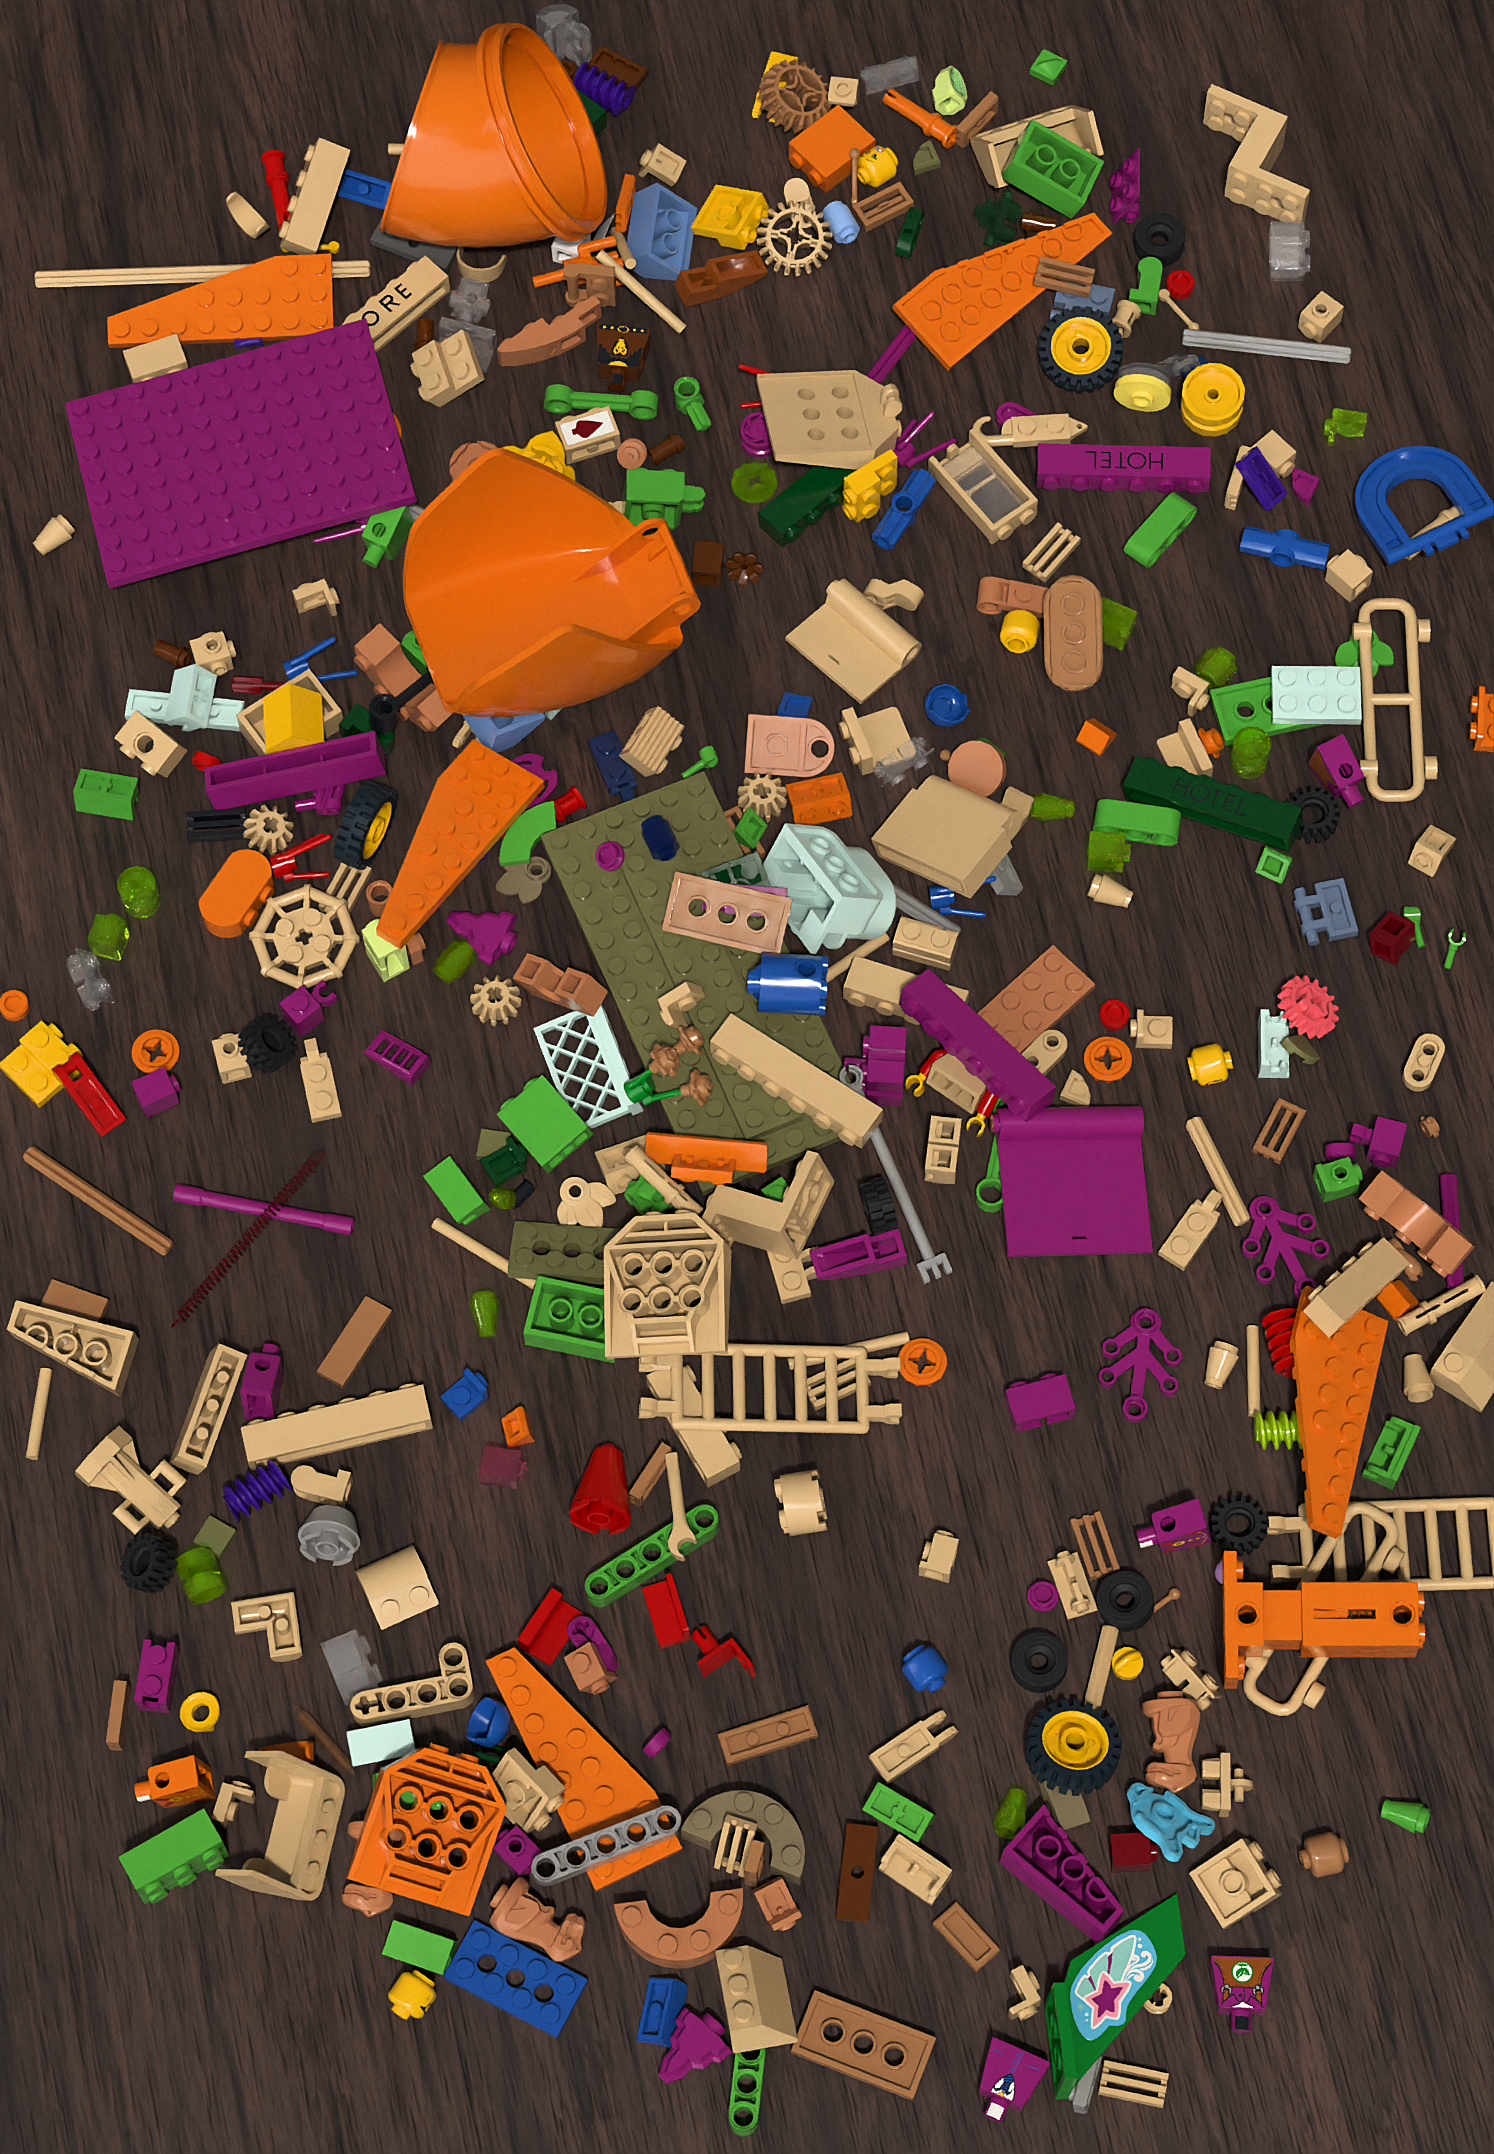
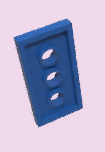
M475 1920L443 1976V1979L556 2039L559 2038L588 1984V1979ZM490 1956L496 1960L497 1965L492 1972L484 1973L479 1970L478 1963L483 1957ZM519 1971L524 1974L525 1981L522 1986L513 1988L507 1984L506 1980L511 1972ZM548 1986L553 1990L554 1994L549 2002L541 2003L536 2000L535 1992L539 1987Z

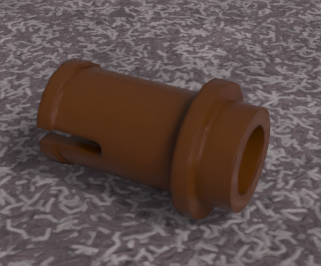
M1031 210L1029 213L1023 212L1021 229L1026 230V233H1029V230L1035 232L1049 231L1055 228L1057 217L1032 214Z
M421 318L416 322L417 340L414 342V349L416 351L433 340L434 323L429 318Z
M678 433L668 434L667 439L647 450L650 459L656 466L673 454L682 453L685 444Z
M158 639L153 647V656L174 663V666L178 669L187 667L192 658V653L188 651L187 647L182 646L180 648L162 639Z

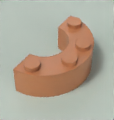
M380 623L354 646L356 653L354 661L359 668L365 671L375 685L373 691L376 695L387 694L395 698L422 676L405 657L400 642ZM431 683L400 708L398 717L403 721L409 719L425 732L438 729L454 713L445 710L435 685Z
M1382 1170L1359 1197V1200L1366 1205L1363 1210L1376 1221L1382 1218L1397 1229L1395 1235L1407 1245L1411 1242L1415 1243L1420 1248L1417 1253L1432 1264L1431 1267L1444 1278L1448 1274L1452 1275L1475 1248V1245L1451 1223Z
M743 1888L711 1892L710 1905L705 1915L695 1924L684 1928L668 1927L658 1922L650 1913L646 1900L614 1904L617 1923L627 1943L644 1959L667 1968L681 1969L699 1966L716 1957L715 1951L726 1949L736 1936L743 1916Z

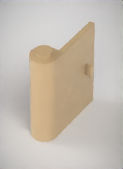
M846 579L834 580L826 590L828 594L826 603L785 637V640L857 702L862 704L917 656L922 643Z

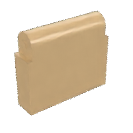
M931 775L918 790L911 789L871 840L878 857L971 899L1012 848L1010 841L1020 829L1022 815L1012 808L941 777Z

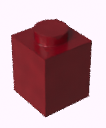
M1142 1832L1111 1834L1109 1848L1112 1873L1151 1870L1152 1861H1157L1156 1842H1150V1839Z

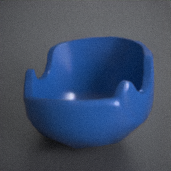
M943 683L934 686L925 697L924 707L927 717L936 726L943 728L959 725L971 710L967 705V695L953 685Z
M488 1697L483 1698L477 1704L467 1726V1739L484 1747H493L499 1744L510 1730L511 1715L508 1707L500 1701Z

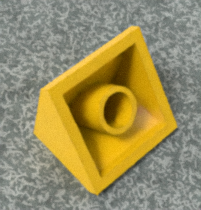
M288 683L263 698L266 754L325 742L321 693Z

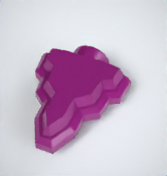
M504 910L498 914L485 911L479 915L469 911H450L446 919V923L457 935L467 939L468 948L478 953V960L489 966L496 962L501 953L510 955L518 938V933L512 931L517 914Z
M684 2008L675 2020L677 2028L670 2037L672 2049L663 2058L658 2077L666 2084H670L683 2079L692 2069L704 2070L713 2062L722 2063L733 2053L731 2048L721 2038L726 2032L722 2025L708 2013L700 2018L687 2008Z

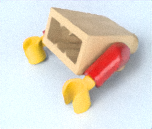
M945 1049L934 1051L918 1069L920 1071L918 1075L907 1077L905 1082L907 1090L913 1083H919V1087L915 1089L913 1094L915 1097L921 1096L925 1091L923 1082L926 1080L928 1085L970 1114L977 1111L976 1117H972L967 1122L966 1130L968 1133L970 1126L977 1123L981 1126L977 1137L982 1136L985 1130L984 1120L992 1113L999 1097L991 1094L986 1085L978 1077L971 1075L966 1070L964 1064L955 1056L948 1054Z

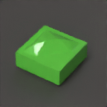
M1043 49L1031 66L1029 74L1054 86L1067 67V60Z

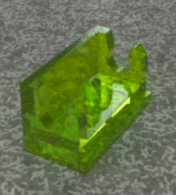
M1101 596L1103 643L1122 651L1136 626L1138 612Z

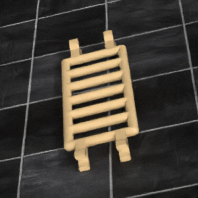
M728 1343V1354H688L701 1355L702 1418L684 1417L683 1355L639 1358V1372L671 1371V1401L641 1397L639 1418L671 1417V1425L677 1430L865 1434L870 1428L869 1421L899 1424V1418L902 1416L901 1404L869 1405L868 1375L897 1378L898 1371H900V1358L868 1359V1353L864 1347ZM714 1355L732 1356L733 1418H715ZM745 1356L763 1357L764 1419H746ZM775 1357H794L795 1420L777 1419ZM806 1358H825L826 1421L808 1420ZM837 1358L855 1359L857 1421H839Z
M1494 1497L1348 1502V1505L1354 1502H1365L1385 1513H1393V1519L1398 1526L1399 1537L1395 1547L1405 1552V1556L1397 1568L1398 1579L1379 1580L1378 1574L1374 1582H1418V1591L1494 1589ZM1305 1503L1298 1507L1299 1517L1268 1516L1267 1535L1300 1532L1302 1566L1272 1565V1570H1270L1271 1584L1301 1581L1314 1559L1312 1529L1307 1525ZM1468 1510H1487L1492 1576L1473 1577ZM1436 1511H1455L1461 1577L1442 1578ZM1405 1512H1424L1429 1578L1410 1579ZM1361 1514L1365 1569H1367L1377 1552L1374 1520ZM1343 1534L1333 1550L1335 1581L1332 1582H1359L1347 1580Z

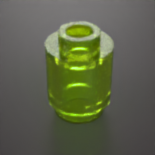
M453 940L435 960L436 965L432 970L441 980L450 985L453 980L458 981L476 960L473 956L475 950L464 940L460 942Z

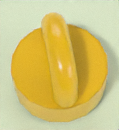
M1123 1647L1117 1650L1111 1662L1113 1673L1122 1680H1132L1138 1677L1143 1669L1141 1652L1131 1647Z

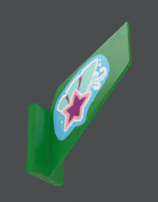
M1177 1894L1072 1959L1065 1982L1053 1983L1044 2003L1055 2100L1069 2098L1072 2089L1185 1957Z

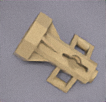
M120 1426L108 1434L75 1471V1475L88 1487L92 1486L116 1491L126 1499L112 1514L135 1535L149 1522L158 1530L163 1526L169 1529L181 1516L177 1512L181 1505L173 1497L187 1480L165 1459L150 1475L144 1472L138 1462L133 1438ZM160 1474L164 1475L174 1485L168 1493L155 1482ZM132 1505L144 1518L138 1521L127 1509Z

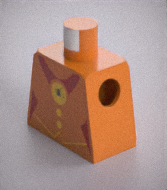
M194 1755L148 1768L149 1780L138 1782L134 1785L135 1795L139 1802L152 1799L164 1808L216 1799L211 1767Z

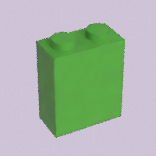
M541 1075L539 1078L531 1079L524 1086V1091L516 1098L512 1097L505 1101L497 1115L543 1169L549 1173L593 1135V1132L548 1080Z

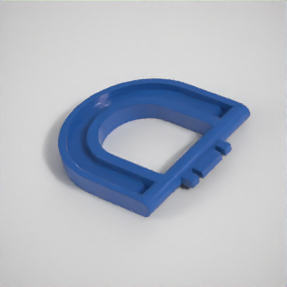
M1409 446L1380 456L1363 472L1355 491V506L1359 523L1387 565L1396 563L1421 550L1429 557L1434 554L1432 546L1438 552L1459 542L1457 534L1462 540L1469 538L1467 528L1494 516L1493 501L1469 467L1454 454L1436 447ZM1410 479H1426L1438 484L1444 490L1461 516L1411 539L1387 505L1386 500L1391 490L1398 484Z

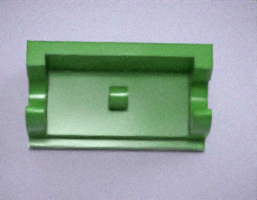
M81 768L73 790L76 811L133 821L135 816L134 803L139 802L138 778Z
M450 1156L423 1175L458 1224L463 1223L466 1226L490 1210V1207L462 1169Z
M1391 1417L1390 1421L1387 1420L1362 1473V1477L1393 1490L1421 1427L1396 1417Z
M880 1782L877 1783L862 1809L916 1842L923 1840L927 1828L936 1818V1815Z
M393 1920L382 1954L444 1975L452 1961L458 1941L399 1920Z

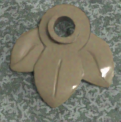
M538 856L531 857V863L503 866L507 872L499 879L495 889L507 896L519 894L522 904L530 903L540 896L542 884L546 883L551 876V866L546 859ZM535 869H539L542 871V873L539 875H533L532 871Z

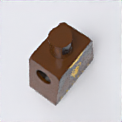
M597 324L599 377L609 379V390L622 392L625 390L626 381L637 382L641 377L651 348V331L645 328Z

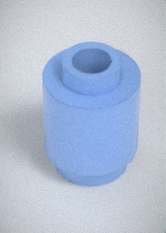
M834 201L828 204L823 210L824 222L829 221L830 227L828 229L832 232L834 240L837 243H851L857 238L860 227L850 209L841 201Z

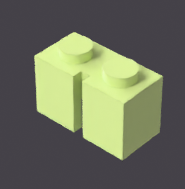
M375 919L366 925L362 930L367 956L383 982L410 969L406 945L400 950L377 936L376 927L380 919Z

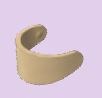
M235 191L227 197L226 203L231 215L250 237L257 238L270 228L261 215L239 193Z
M458 247L457 249L458 269L461 275L468 281L480 284L488 283L498 278L504 270L507 260L506 255H502L496 265L490 268L479 269L470 267L461 260L464 247Z

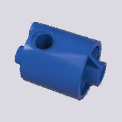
M761 952V963L755 969L748 970L747 994H752L758 1000V1012L825 1016L828 956Z

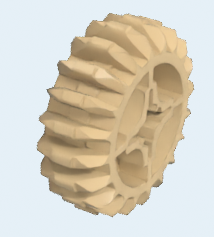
M789 200V209L786 210L784 205L779 203V213L772 208L769 209L768 214L772 220L763 217L761 223L767 228L759 227L757 230L759 235L765 236L757 239V245L766 246L759 251L760 256L770 255L765 260V264L768 266L775 261L774 272L777 273L781 266L785 267L784 276L787 277L790 274V269H795L796 277H800V268H804L807 275L811 274L810 264L819 269L821 264L817 258L827 260L828 255L823 250H831L832 247L831 243L824 241L831 239L833 236L832 232H823L830 227L829 221L820 223L824 213L819 212L814 216L815 206L811 205L808 211L804 210V201H800L799 208H794V201ZM795 218L790 228L774 230L775 226L781 221ZM803 220L812 225L818 239L812 238V235H808L803 231ZM798 226V239L802 241H797V244H794L793 251H791V238L787 236L792 237V233H795V229ZM771 238L777 239V242L786 246V258L775 250ZM810 247L815 248L809 256L794 260L798 250L802 248L809 249Z

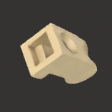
M302 1465L297 1467L291 1474V1483L294 1492L303 1499L325 1505L339 1506L345 1509L353 1484V1477L351 1472L340 1469L337 1477L317 1473L314 1468Z

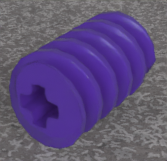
M589 62L582 63L576 72L573 82L576 89L599 106L601 105L606 111L610 110L611 114L618 116L623 113L631 103L636 87L631 85L626 91V81L622 80L616 85L617 76L613 75L607 81V71L603 70L597 76L599 70L597 66L594 65L588 71Z
M272 1460L267 1461L268 1471H265L261 1466L256 1467V1478L249 1472L245 1473L246 1484L236 1478L234 1480L235 1490L228 1485L223 1486V1499L237 1523L240 1522V1511L247 1517L251 1516V1505L258 1511L262 1510L261 1499H264L268 1504H272V1493L283 1498L282 1487L285 1486L292 1492L281 1469Z

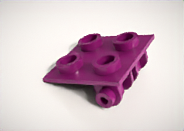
M1139 148L1130 157H1127L1123 165L1111 175L1112 199L1109 209L1112 212V224H1115L1120 218L1125 219L1127 223H1134L1139 217Z

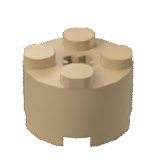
M818 1469L780 1475V1479L774 1480L776 1497L784 1505V1509L779 1510L780 1524L784 1534L789 1533L790 1536L828 1530L826 1521H821L827 1519L823 1490L819 1487L818 1480H814L820 1478Z

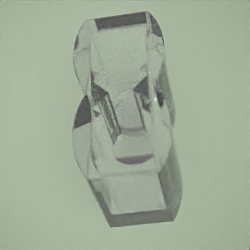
M1270 221L1268 233L1269 281H1303L1305 272H1310V255H1305V248H1309L1310 231H1305L1304 222Z
M355 1629L320 1643L345 1706L350 1704L352 1698L357 1693L379 1688L378 1683L382 1682L383 1679L377 1664L370 1666L366 1655L372 1652L365 1635L359 1637Z

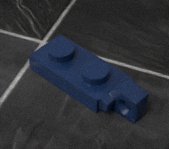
M615 730L588 739L589 749L608 793H611L612 796L619 794L622 803L634 799L635 795L632 789L637 788L636 778L631 766L619 757L623 748Z

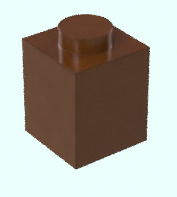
M714 540L695 541L692 564L693 585L721 587L724 543H718Z

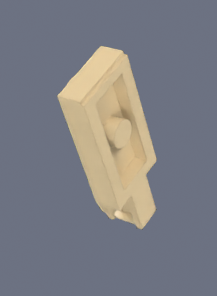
M316 1038L304 1040L307 1056L300 1058V1068L312 1123L342 1117L327 1052L319 1054Z
M1212 1189L1204 1202L1197 1199L1163 1244L1158 1255L1184 1271L1217 1225L1220 1213L1216 1209L1222 1202L1221 1198L1223 1195Z

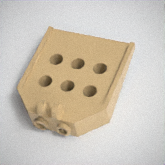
M856 370L757 374L756 382L775 461L858 470L890 449L892 451L895 450L896 439L901 437V422L896 420L895 417L902 411V402L899 399V390L896 385L890 383L884 387Z
M677 1210L675 1214H663L652 1211L645 1213L644 1216H635L604 1246L605 1357L607 1360L614 1358L708 1353L728 1354L732 1250L696 1213L689 1210ZM702 1263L698 1271L691 1272L694 1265ZM672 1265L669 1272L661 1274L664 1267ZM642 1266L640 1273L632 1275L635 1268ZM701 1298L697 1306L690 1307L693 1300ZM671 1300L668 1307L660 1309L664 1301ZM641 1301L640 1306L636 1310L630 1311L631 1306L635 1302Z

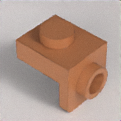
M588 1642L564 1657L579 1691L596 1695L606 1691L610 1687L609 1683L617 1679L615 1672L607 1670L593 1642Z
M781 1876L752 1890L767 1924L774 1931L778 1929L779 1931L787 1930L797 1923V1919L802 1917Z

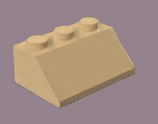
M748 1945L715 1951L733 2054L798 2042L782 1959Z

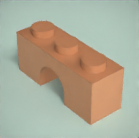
M529 953L526 954L513 976V979L531 995L592 1017L595 1016L608 993L589 974L569 967L566 972H563L548 960Z

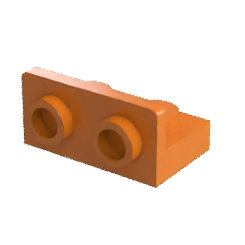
M1479 686L1477 696L1472 695L1470 713H1475V722H1470L1469 739H1474V751L1494 752V694H1486L1485 686Z
M842 772L785 785L794 824L814 825L852 816L850 793Z

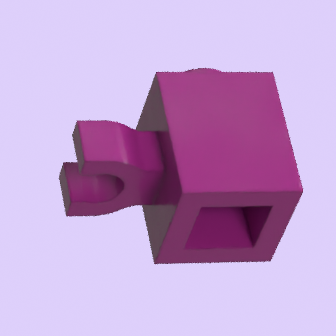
M323 980L316 984L311 994L302 985L279 1002L282 1017L300 1038L324 1021L322 1007L331 1006L338 1001L334 992L327 997L320 995L327 989L326 983Z
M1377 1116L1374 1130L1353 1123L1349 1142L1368 1145L1369 1149L1366 1160L1372 1161L1374 1165L1383 1168L1389 1166L1396 1167L1407 1124Z

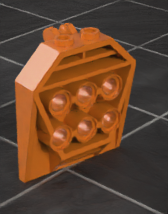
M431 1743L429 1748H418L380 1769L346 1879L470 1916L507 1807L487 1767L478 1764L479 1758L464 1753H455L451 1756L448 1755V1748ZM406 1791L411 1793L414 1799L413 1805L407 1810L403 1809L399 1803L401 1794ZM435 1801L441 1802L444 1808L443 1815L439 1819H434L430 1815V1806ZM468 1810L473 1814L474 1822L470 1828L465 1829L460 1823V1816L464 1811ZM393 1829L399 1830L402 1835V1841L397 1847L390 1846L387 1840L389 1832ZM427 1838L432 1844V1851L428 1856L423 1857L418 1851V1845L421 1840ZM454 1848H458L462 1852V1861L457 1866L451 1865L448 1859L450 1851Z

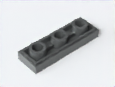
M382 219L380 220L370 238L371 245L414 262L419 261L426 255L447 274L456 257L458 247L414 241L387 234L386 231L381 232L379 229Z

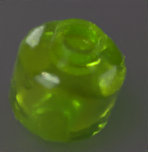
M1217 646L1216 649L1208 648L1196 663L1194 671L1199 678L1209 683V691L1213 687H1225L1237 672L1236 657L1221 646Z

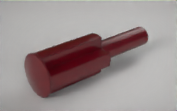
M233 675L231 689L232 693L263 694V690H276L287 682L264 681L263 677Z

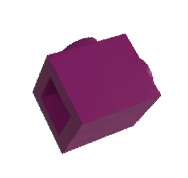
M164 1067L131 1081L134 1093L146 1118L179 1104L177 1093L181 1091L174 1074L168 1076Z
M517 1825L511 1831L508 1828L502 1831L497 1836L496 1845L493 1847L495 1856L517 1878H526L532 1872L531 1865L534 1858L543 1853Z

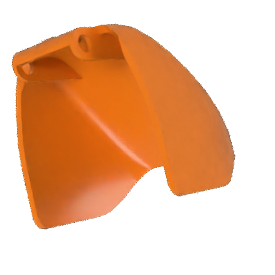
M504 448L491 449L483 453L424 509L410 529L403 566L405 609L443 707L446 711L472 717L522 716L581 704L609 694L635 682L678 649L683 642V634L679 625L696 613L701 605L665 519L651 518L635 527L612 505L573 479L540 462ZM651 528H658V530L651 535H642L645 531Z

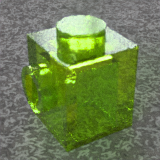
M1090 831L1087 870L1123 872L1124 862H1130L1131 844H1125L1126 833Z
M110 913L106 914V916L96 914L87 941L92 954L121 961L130 934L125 920L120 916Z

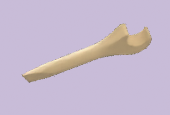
M677 1452L665 1454L673 1512V1526L668 1540V1547L673 1557L677 1560L685 1561L684 1556L679 1553L681 1545L686 1542L697 1544V1539L690 1530L686 1519Z

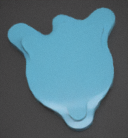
M1133 1783L1127 1791L1132 1820L1146 1837L1160 1846L1167 1860L1172 1862L1179 1861L1183 1855L1182 1844L1192 1849L1196 1848L1200 1841V1835H1210L1214 1831L1215 1822L1213 1819L1194 1812L1175 1794L1166 1791L1164 1795L1152 1793L1154 1788L1147 1787L1141 1783Z

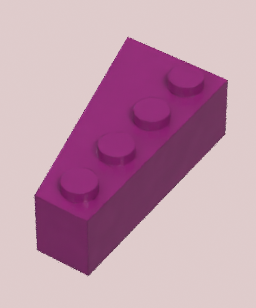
M1043 1805L1003 1850L999 1863L1098 1944L1119 1923L1124 1909L1100 1877H1096L1087 1865L1088 1861L1081 1852H1077L1068 1840V1835L1061 1826L1058 1827L1050 1816L1049 1810Z

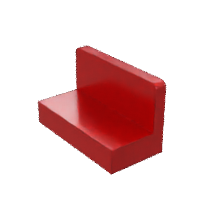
M672 1573L665 1574L666 1581L642 1587V1593L660 1649L690 1641L689 1628Z
M551 1588L518 1637L519 1648L547 1666H552L570 1639L567 1633L569 1623L574 1618L584 1616V1614L566 1603L562 1593Z

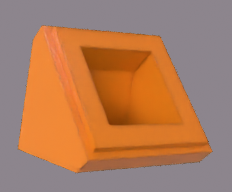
M1095 718L1085 721L1076 741L1098 756H1101L1116 738L1117 733Z
M1401 1280L1390 1282L1376 1297L1395 1322L1398 1317L1404 1316L1420 1303Z
M519 1406L501 1418L508 1447L535 1442L529 1414L523 1407Z

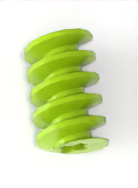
M1284 1410L1279 1412L1277 1419L1272 1411H1267L1264 1420L1261 1412L1255 1411V1444L1259 1441L1262 1449L1266 1450L1269 1441H1272L1275 1450H1279L1281 1441H1285L1287 1449L1291 1450L1293 1442L1297 1441L1300 1450H1303V1445L1299 1444L1296 1410L1292 1411L1289 1419Z

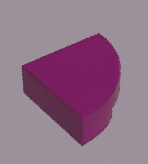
M1294 468L1291 477L1292 490L1301 502L1309 506L1320 483V477Z

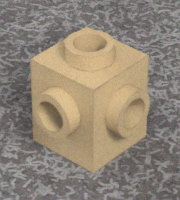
M223 631L217 633L209 632L200 638L189 641L197 665L217 676L234 669L231 658L237 657L232 640L226 641Z

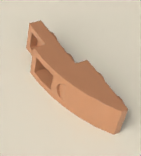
M592 295L586 300L579 301L566 314L554 318L550 325L543 318L527 324L520 333L501 342L497 348L498 363L502 367L531 364L549 359L574 348L586 340L585 328L602 317L601 302L595 295Z

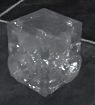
M461 277L457 284V289L451 290L448 306L452 307L451 316L457 317V321L464 324L478 323L482 315L487 316L491 299L486 298L489 284Z

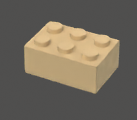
M307 669L281 686L283 687L291 683L321 693L324 739L339 731V723L343 720L342 711L310 669ZM262 698L236 714L241 733L259 756L266 754Z

